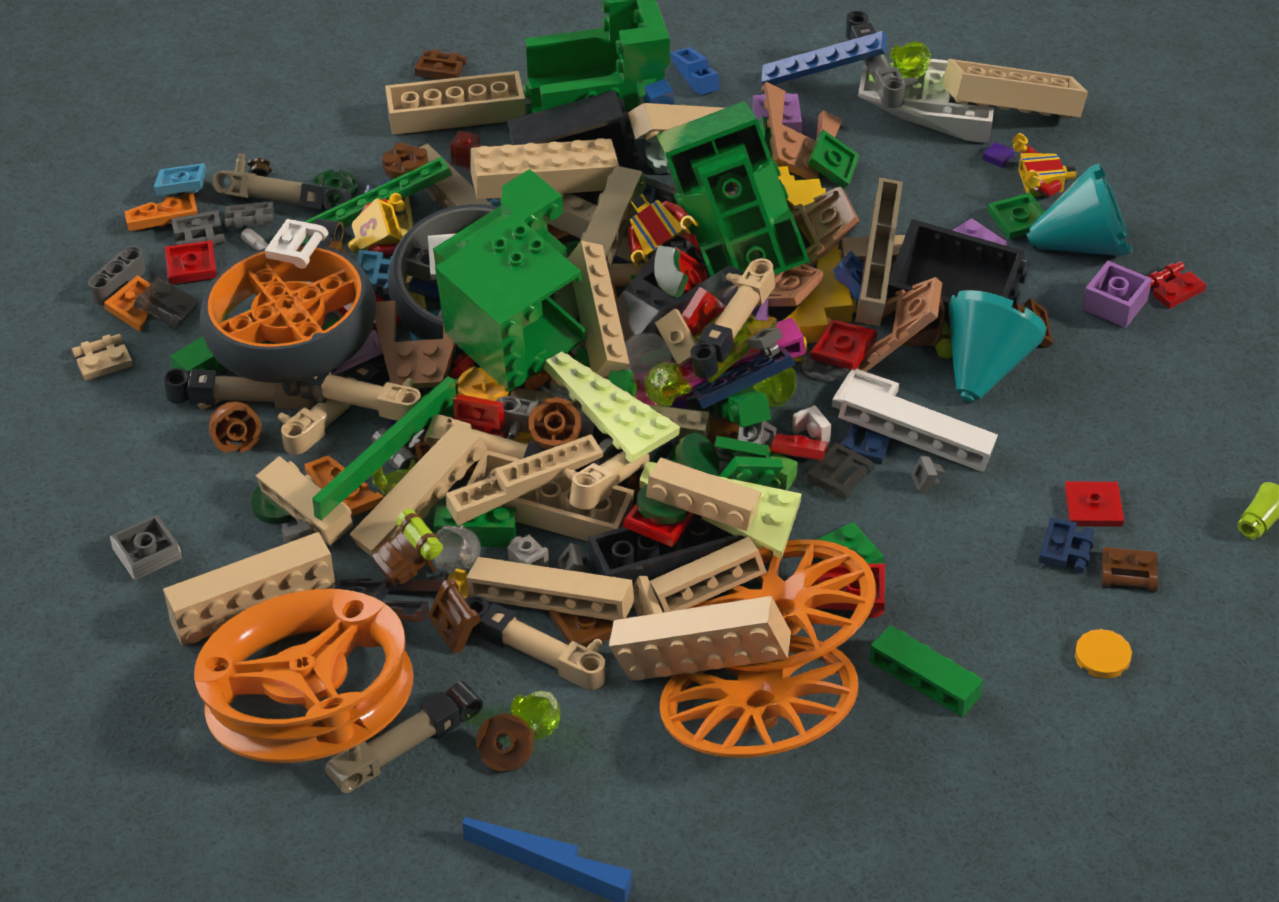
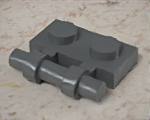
M273 202L226 206V228L236 227V229H243V226L257 225V227L265 226L264 224L274 223Z
M218 210L171 218L176 241L185 239L176 242L177 245L210 240L213 242V247H216V244L225 243L224 234L214 235L223 232ZM205 235H206V237H200V238H195V239H193V237H199V236H205Z

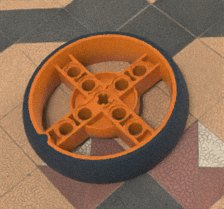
M302 243L297 251L301 252L306 244ZM318 245L309 257L310 262L303 269L298 268L294 263L267 258L266 248L250 253L233 262L219 273L203 298L200 311L201 333L212 355L220 364L235 374L254 381L267 383L302 381L320 376L339 367L353 357L364 345L371 333L376 316L375 292L370 279L363 269L344 253L322 245ZM253 294L256 295L251 310L226 320L235 307ZM353 303L350 310L337 323L325 331L321 329L327 313ZM268 340V341H271V342L282 343V344H259V343Z

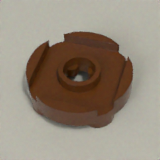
M406 143L395 144L394 148L387 151L382 157L385 174L393 179L428 163L426 149L408 146Z
M501 713L488 718L479 728L476 737L477 749L480 750L482 756L480 758L486 766L496 771L519 770L529 760L533 752L535 733L523 718L515 714ZM508 735L511 745L506 747L504 751L502 749L503 744L499 740L501 737L506 738Z

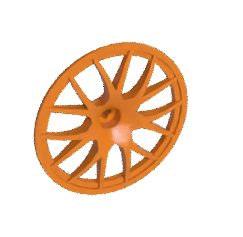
M822 540L787 541L782 559L791 557L803 558L795 573L786 581L779 577L781 559L774 556L773 551L763 546L761 549L757 548L763 564L771 563L767 573L756 577L762 583V590L747 589L738 585L726 591L730 595L713 599L715 597L713 596L688 608L772 596L791 631V635L797 634L801 628L804 629L814 647L790 655L788 659L728 668L743 671L779 670L819 658L849 639L862 626L871 612L876 597V584L869 565L861 556L849 548ZM813 557L827 559L811 566ZM842 565L852 572L811 586L820 576L836 566ZM857 580L861 588L860 596L838 591ZM842 602L858 605L850 619L815 609L817 606L828 603ZM811 624L834 625L842 628L819 644Z
M791 635L788 652L800 653L814 647L810 638ZM836 648L816 658L828 666L813 669L794 677L790 676L806 663L779 670L763 671L762 673L726 667L737 677L738 681L724 680L704 674L705 671L677 674L670 678L662 692L660 714L667 731L681 744L693 750L729 758L773 755L806 745L837 726L847 716L856 701L859 688L858 676L849 658ZM837 673L843 686L820 680ZM693 681L702 685L685 690ZM818 693L841 695L835 708L798 698ZM692 699L718 700L677 714L679 702ZM797 714H817L827 717L816 726L805 731ZM781 716L787 719L799 733V735L772 743L767 729L774 727L777 724L778 717ZM706 718L695 735L681 724L690 720ZM732 718L739 719L723 745L703 740L721 722ZM751 727L757 730L765 744L758 746H734Z

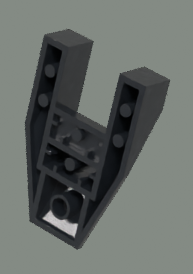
M676 236L662 245L672 248L677 247L696 260L695 245L680 236ZM655 252L615 301L628 357L666 344L655 322L674 309L679 310L682 316L699 287L708 291L727 306L738 291V286L727 281L726 275L728 273L743 275L744 272L728 265L676 299L664 292L657 283L654 271Z

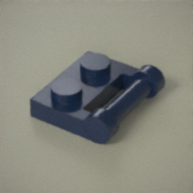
M851 423L845 439L838 446V452L882 465L893 438L867 429L860 447L855 446V439L862 426Z

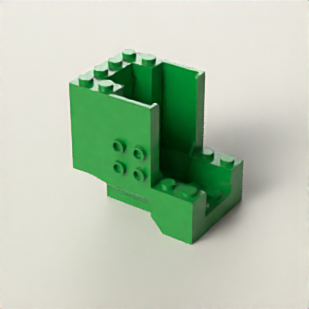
M601 0L603 14L605 13V18H602V28L525 38L527 84L523 87L525 98H528V102H525L526 115L612 90L616 91L618 99L623 98L627 113L643 104L644 86L665 79V69L670 65V37L656 0ZM630 123V128H631V130H632L633 137H634V132H633V129H632V126H631V123Z
M745 101L656 134L677 191L674 194L677 205L683 207L699 224L697 227L693 223L688 229L691 232L690 234H694L710 277L728 265L745 272L749 264L756 259L771 261L774 275L810 262L799 229L786 202V199L789 198L786 188L781 180L778 179V176H781L778 165L773 157L770 156L757 117ZM729 182L737 183L736 189L732 192L725 191V186Z
M528 169L502 186L501 206L433 248L445 333L508 392L522 385L536 373L543 371L547 359L560 352L566 354L587 340L586 329L549 297L573 280L580 282L582 280L581 270L567 259V248L547 230V223L563 214L562 195L531 169Z

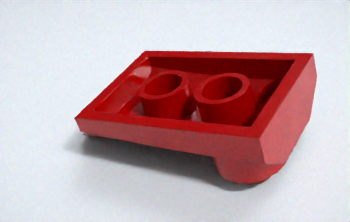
M868 564L875 579L876 597L867 618H876L885 611V564ZM842 565L836 566L820 576L811 586L852 572ZM857 580L838 591L860 596L861 588ZM841 602L828 603L816 608L856 610L858 605Z

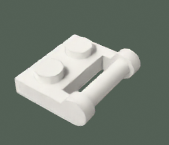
M287 219L265 249L266 257L294 263L295 266L303 269L310 262L309 257L320 241H324L327 237L328 231L321 225ZM307 236H312L303 248V250L301 252H298L297 250L299 249Z

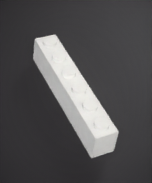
M852 381L843 399L838 418L981 472L985 470L998 436L992 432L856 381Z

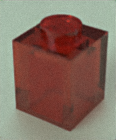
M458 131L450 143L451 165L471 169V148L481 147L480 135Z

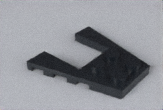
M441 572V577L427 578V573L417 574L414 576V579H410L396 587L386 578L383 581H372L371 577L336 580L330 589L349 590L369 595L389 606L399 619L422 622L429 612L428 601H387L383 599L389 591H439L441 584L448 578V572Z

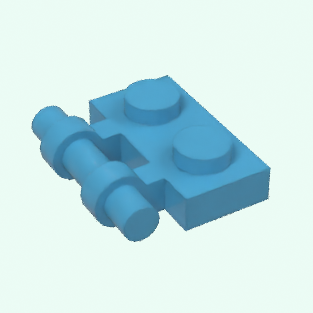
M359 250L356 263L370 279L374 291L376 292L377 285H381L384 287L383 292L389 295L388 272L391 258L390 260L383 259V252ZM380 271H386L387 274H382Z

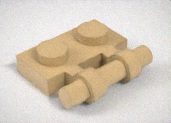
M110 334L102 336L101 340L91 343L88 341L82 342L81 346L72 348L75 358L82 355L85 356L76 359L85 381L133 366L125 344L115 347V345L123 343L120 334L110 336ZM106 348V350L93 354V352L99 351Z

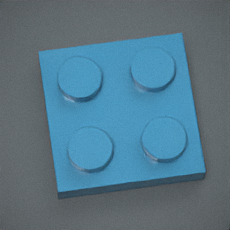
M205 163L159 170L154 185L156 196L170 197L179 192L189 194L198 192L203 187L207 173Z

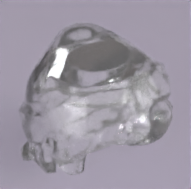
M444 525L435 534L443 545L441 554L434 558L437 569H446L447 573H455L456 568L465 571L470 570L481 552L478 537L471 530L464 528L463 525H459V527Z

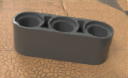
M126 247L89 279V288L95 304L104 305L105 301L133 278L144 274L146 267L142 250L139 247Z

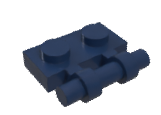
M1050 517L1039 563L1065 568L1067 561H1071L1075 564L1074 571L1079 574L1083 573L1085 567L1089 565V551L1094 546V530L1092 528H1085L1083 532L1075 531L1077 523ZM1077 544L1079 550L1071 548V545Z

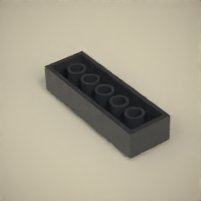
M695 514L672 547L621 527L589 536V559L597 575L632 580L634 586L638 576H647L650 582L657 577L746 537L742 535L735 536L703 520L702 516Z

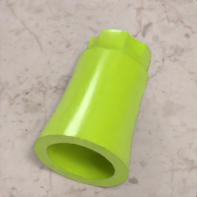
M1272 482L1263 483L1249 507L1241 515L1237 527L1247 538L1255 540L1261 537L1279 519L1278 484Z

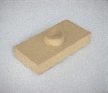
M674 309L655 322L676 363L682 366L691 360L690 350L697 343L679 310Z
M638 576L633 586V605L637 615L645 616L662 613L659 600L654 594L648 577Z

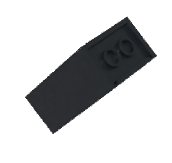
M615 90L507 120L513 145L611 139L619 166L637 170L636 162L640 160L630 128L628 114L623 98L618 99Z
M911 219L889 277L888 291L890 298L896 296L895 293L903 289L905 292L914 290L912 288L913 285L936 277L942 283L941 298L947 318L950 299L952 295H955V298H957L959 291L973 290L995 294L1012 300L1013 306L1019 302L1021 283L1025 284L1029 274V270L1026 269L1028 261L1025 260L1023 250Z

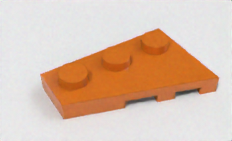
M186 192L178 197L174 195L165 197V201L159 204L150 202L125 211L128 231H142L155 226L164 227L172 224L171 218L198 214L193 193L189 194Z
M329 455L304 464L307 475L311 476L321 489L345 469V467ZM363 482L343 502L350 508L352 512L350 517L375 508L383 500L384 496L379 492L374 493L368 488V484Z

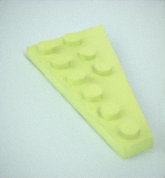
M560 352L545 361L544 369L559 386L566 387L570 391L569 397L573 401H579L582 404L581 410L602 433L609 434L613 438L612 444L617 449L624 450L626 459L630 463L678 436L680 426L659 414L647 404L637 400L628 392L618 388L609 380L596 374L589 367L577 362L570 355Z
M646 462L640 477V488L648 484L649 475L657 463ZM719 477L762 492L758 513L748 531L703 516L702 519L735 536L750 537L756 547L761 549L764 546L773 551L774 556L782 559L801 502V494Z

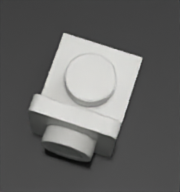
M816 406L800 410L793 415L792 431L794 434L807 429L812 438L830 442L831 424Z

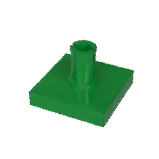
M720 436L716 437L715 447L720 453L733 455L734 457L770 458L772 456V451L768 445Z

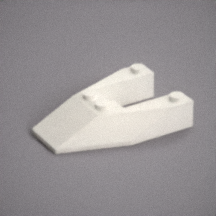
M928 59L890 63L892 67H897L902 78H918V84L905 87L904 103L898 108H888L882 104L874 89V79L867 66L864 65L858 97L900 119L966 141L990 143L994 108L949 103L950 96L952 95L942 85L948 61Z

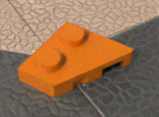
M137 275L105 301L104 307L134 329L142 331L156 295V287Z

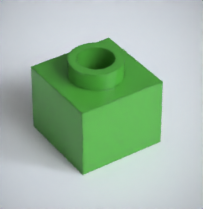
M774 453L770 458L781 459L784 468L769 486L787 491L796 480L797 462Z

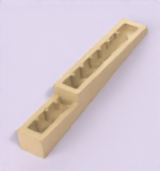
M588 435L495 469V476L446 493L447 509L458 526L563 476V470L566 468L576 470L603 457V452L593 436Z

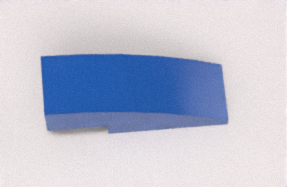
M690 47L670 52V57L676 68L695 92L703 95L720 90L718 73L709 67L706 57Z
M666 78L644 86V103L674 105L673 90Z

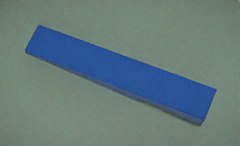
M466 817L462 822L464 839L614 902H626L632 888V870L578 857V846Z

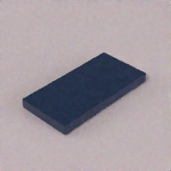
M779 346L780 352L773 357L770 354L765 357L760 355L692 388L691 391L702 409L796 364L788 351L783 346Z

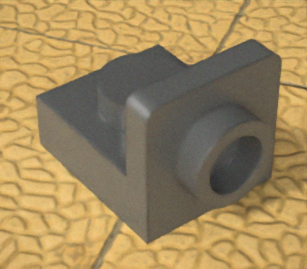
M765 421L745 427L739 426L738 440L768 445L771 449L772 441L776 437L777 428Z

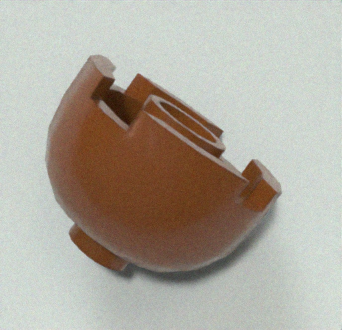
M559 397L547 398L544 403L539 404L536 408L534 407L530 413V433L534 441L546 450L577 440L581 431L580 414L568 400Z
M227 402L219 406L212 413L209 421V433L215 446L222 452L227 453L238 449L239 453L248 451L260 439L258 436L262 423L256 412L248 405L241 402ZM230 439L236 441L243 440L240 445L230 443Z

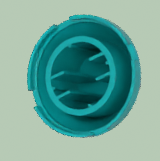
M1100 163L1090 166L1032 224L1030 232L1027 233L1031 246L1036 245L1038 250L1125 256L1132 253L1131 244L1127 245L1126 241H1123L1129 235L1111 185L1108 184L1106 179H1102L1106 174Z
M965 290L959 291L957 298H955V295H952L948 304V318L956 392L960 395V399L969 403H973L974 400H980L1043 341L1046 325L1039 316L1028 308H1025L1024 313L1011 307L1013 304L1012 300L987 292Z

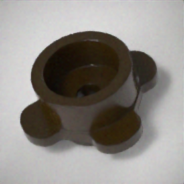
M256 158L247 162V165L250 166L249 172L257 174V176L267 177L272 172V168L269 167L270 161L267 159Z

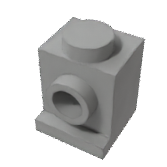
M530 535L524 538L520 536L515 537L508 546V560L510 562L549 567L548 549L546 547L542 548Z

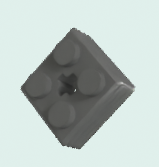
M158 515L110 536L113 550L134 580L182 559L180 545Z

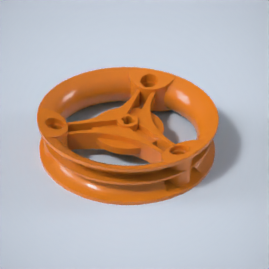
M313 589L288 593L263 601L242 611L223 624L208 639L198 655L194 669L196 688L205 703L207 726L214 738L223 747L237 755L271 763H295L320 759L343 752L368 740L384 729L400 713L411 694L414 678L412 664L405 651L404 629L397 614L385 603L374 597L342 589ZM324 631L309 642L288 648L277 655L244 661L258 650L276 641L298 634ZM357 646L382 647L386 659L379 676L362 692H348L338 695L336 690L343 684L348 673L346 658ZM263 694L280 703L300 704L308 709L304 717L266 719L238 712L230 704L237 695ZM326 697L325 700L319 702L320 699Z

